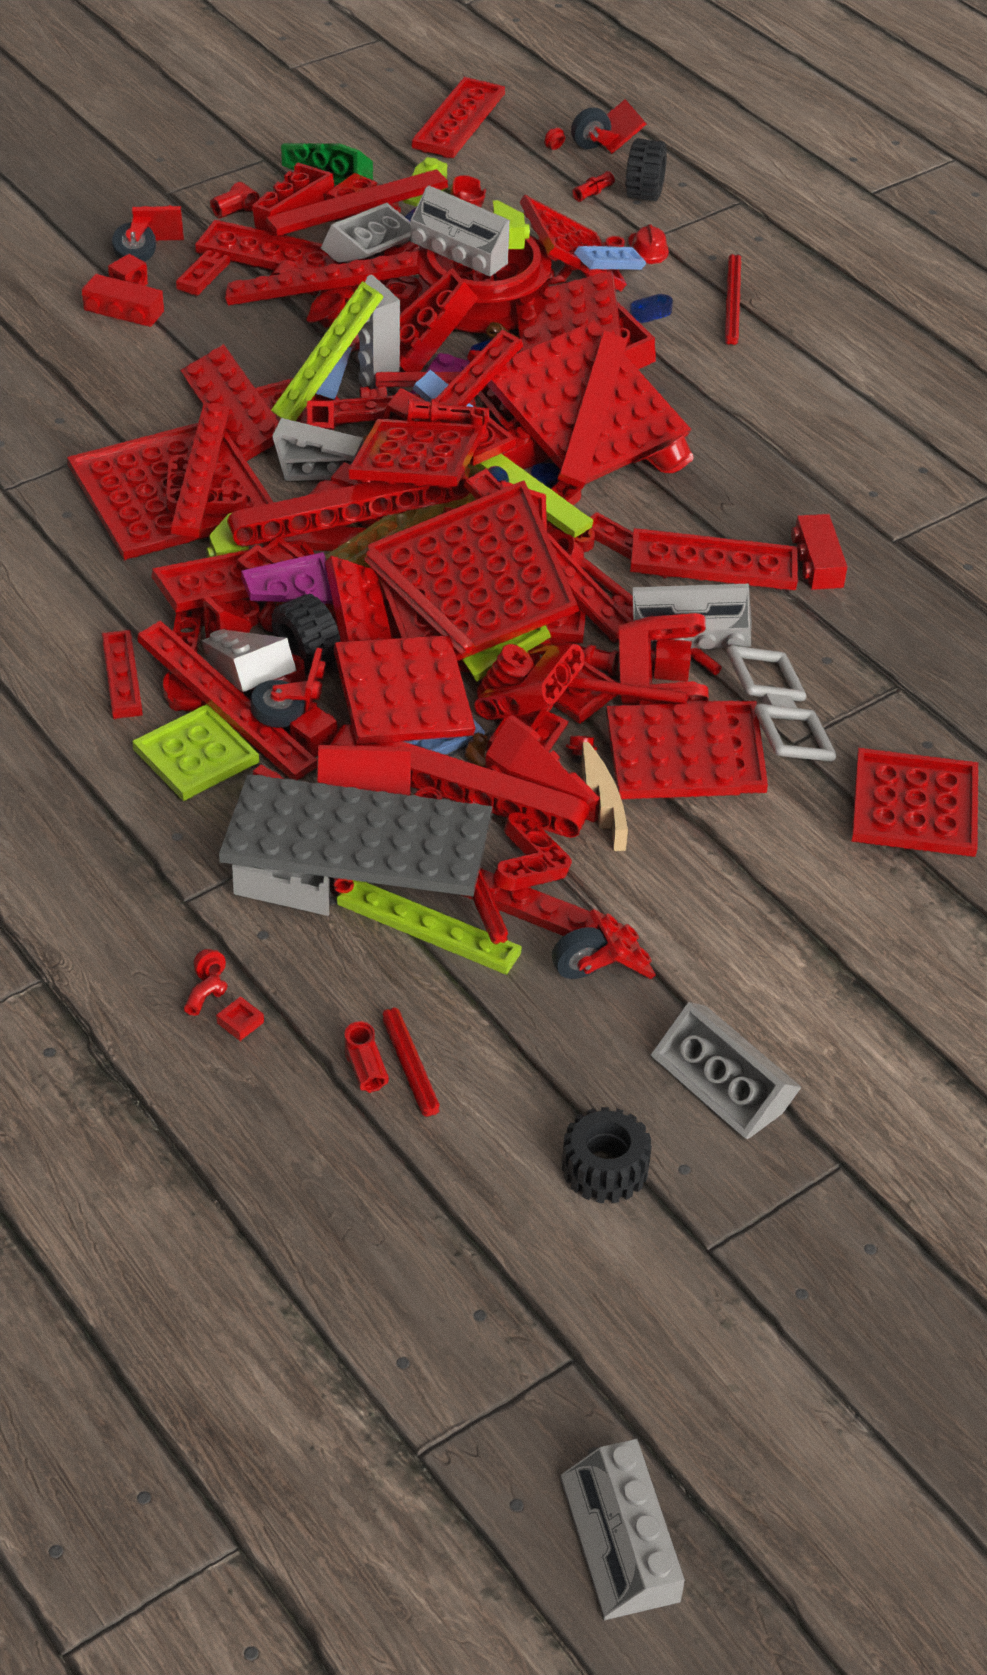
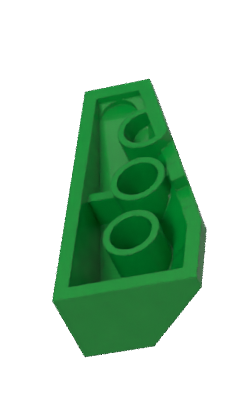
M283 143L281 145L282 166L294 170V166L297 163H302L333 173L335 186L354 173L373 180V161L360 150L339 143Z

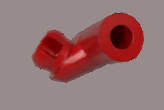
M267 601L258 615V620L265 631L273 633L272 613L274 608L282 605L281 602Z
M209 976L192 988L184 1006V1011L191 1016L199 1015L205 999L211 993L215 997H221L227 990V983L220 980V976Z

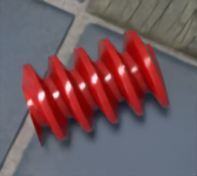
M505 645L502 648V652L497 656V660L492 664V667L482 679L481 684L477 687L478 697L488 689L521 684L534 668V663L529 653L517 645ZM506 696L509 703H512L513 698ZM483 700L487 706L494 708L489 701Z

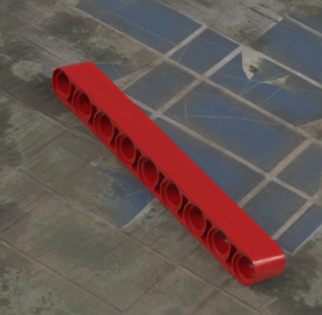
M464 472L458 486L449 488L431 484L416 486L412 483L388 484L385 481H371L237 510L229 515L227 524L237 545L250 546L273 541L278 536L287 538L460 500L470 494L464 487L465 481L469 477Z
M349 724L341 726L330 745L411 747V787L416 789L433 787L441 792L442 797L456 802L492 806L493 814L506 818L513 812L524 813L531 817L543 830L564 837L573 838L578 836L590 813L589 805L578 797L407 742L356 744L352 725Z

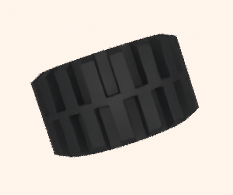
M639 138L634 140L629 152L625 186L628 198L657 201L660 197L667 162L665 142Z
M309 593L274 608L271 621L273 634L276 637L287 638L291 654L300 656L303 659L305 674L310 672L316 648L322 649L321 661L326 662V665L336 661L334 646L335 642H341L339 631L330 611L318 597Z
M601 1107V1111L596 1112L593 1108L587 1110L586 1116L582 1114L576 1116L575 1123L570 1122L567 1127V1133L564 1135L562 1171H564L566 1182L571 1183V1189L575 1193L581 1191L583 1192V1198L588 1200L591 1197L597 1198L596 1202L604 1203V1200H611V1203H617L620 1197L627 1200L633 1196V1191L639 1192L642 1189L643 1182H646L648 1177L652 1148L650 1133H646V1126L643 1122L636 1123L637 1117L631 1113L624 1115V1110L616 1108V1111H609V1107ZM598 1151H609L619 1155L620 1157L615 1159H604L594 1155L593 1153Z

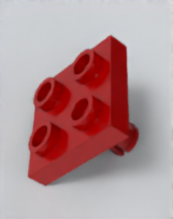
M475 407V410L471 409L470 423H457L482 425L483 436L469 462L472 466L508 451L516 445V438L490 417L487 425L488 412L482 407Z

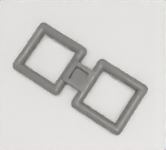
M729 646L726 650L727 655L745 693L749 696L760 697L762 704H757L754 711L775 755L819 761H834L836 759V752L815 711L797 708L794 702L804 701L806 693L786 653ZM742 658L778 663L790 689L754 684ZM771 718L807 721L820 748L784 745Z

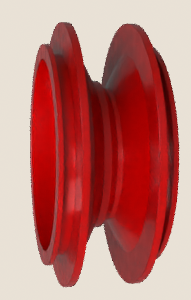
M529 234V239H525L524 249H508V264L492 276H487L420 246L418 249L420 256L418 280L422 285V290L418 292L417 299L453 268L478 298L455 329L472 333H486V328L490 323L498 322L507 330H512L519 327L516 299L549 287L547 279L551 272V258L546 255L544 245Z

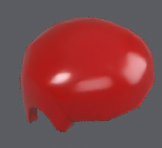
M460 175L454 177L451 185V195L466 202L482 205L485 200L486 189L481 190L480 180L477 178Z

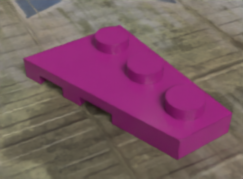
M323 552L242 570L241 579L251 601L289 602L310 593L318 597L324 604H333L325 566L326 557Z

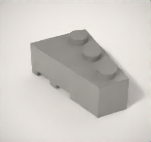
M281 418L272 435L285 481L331 480V476L343 462L352 464L364 443L361 437Z
M222 629L212 632L209 638L202 640L208 663L243 692L257 687L265 681L274 680L296 671L287 638Z
M232 864L233 890L235 895L329 916L330 877Z

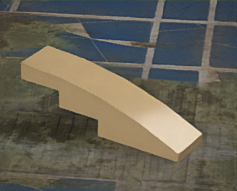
M583 742L582 778L600 797L599 829L612 830L613 851H626L628 827L624 806L617 786L605 763L591 744Z

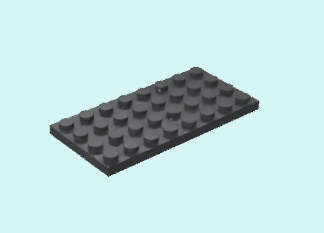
M247 774L219 852V862L474 896L492 818V806Z

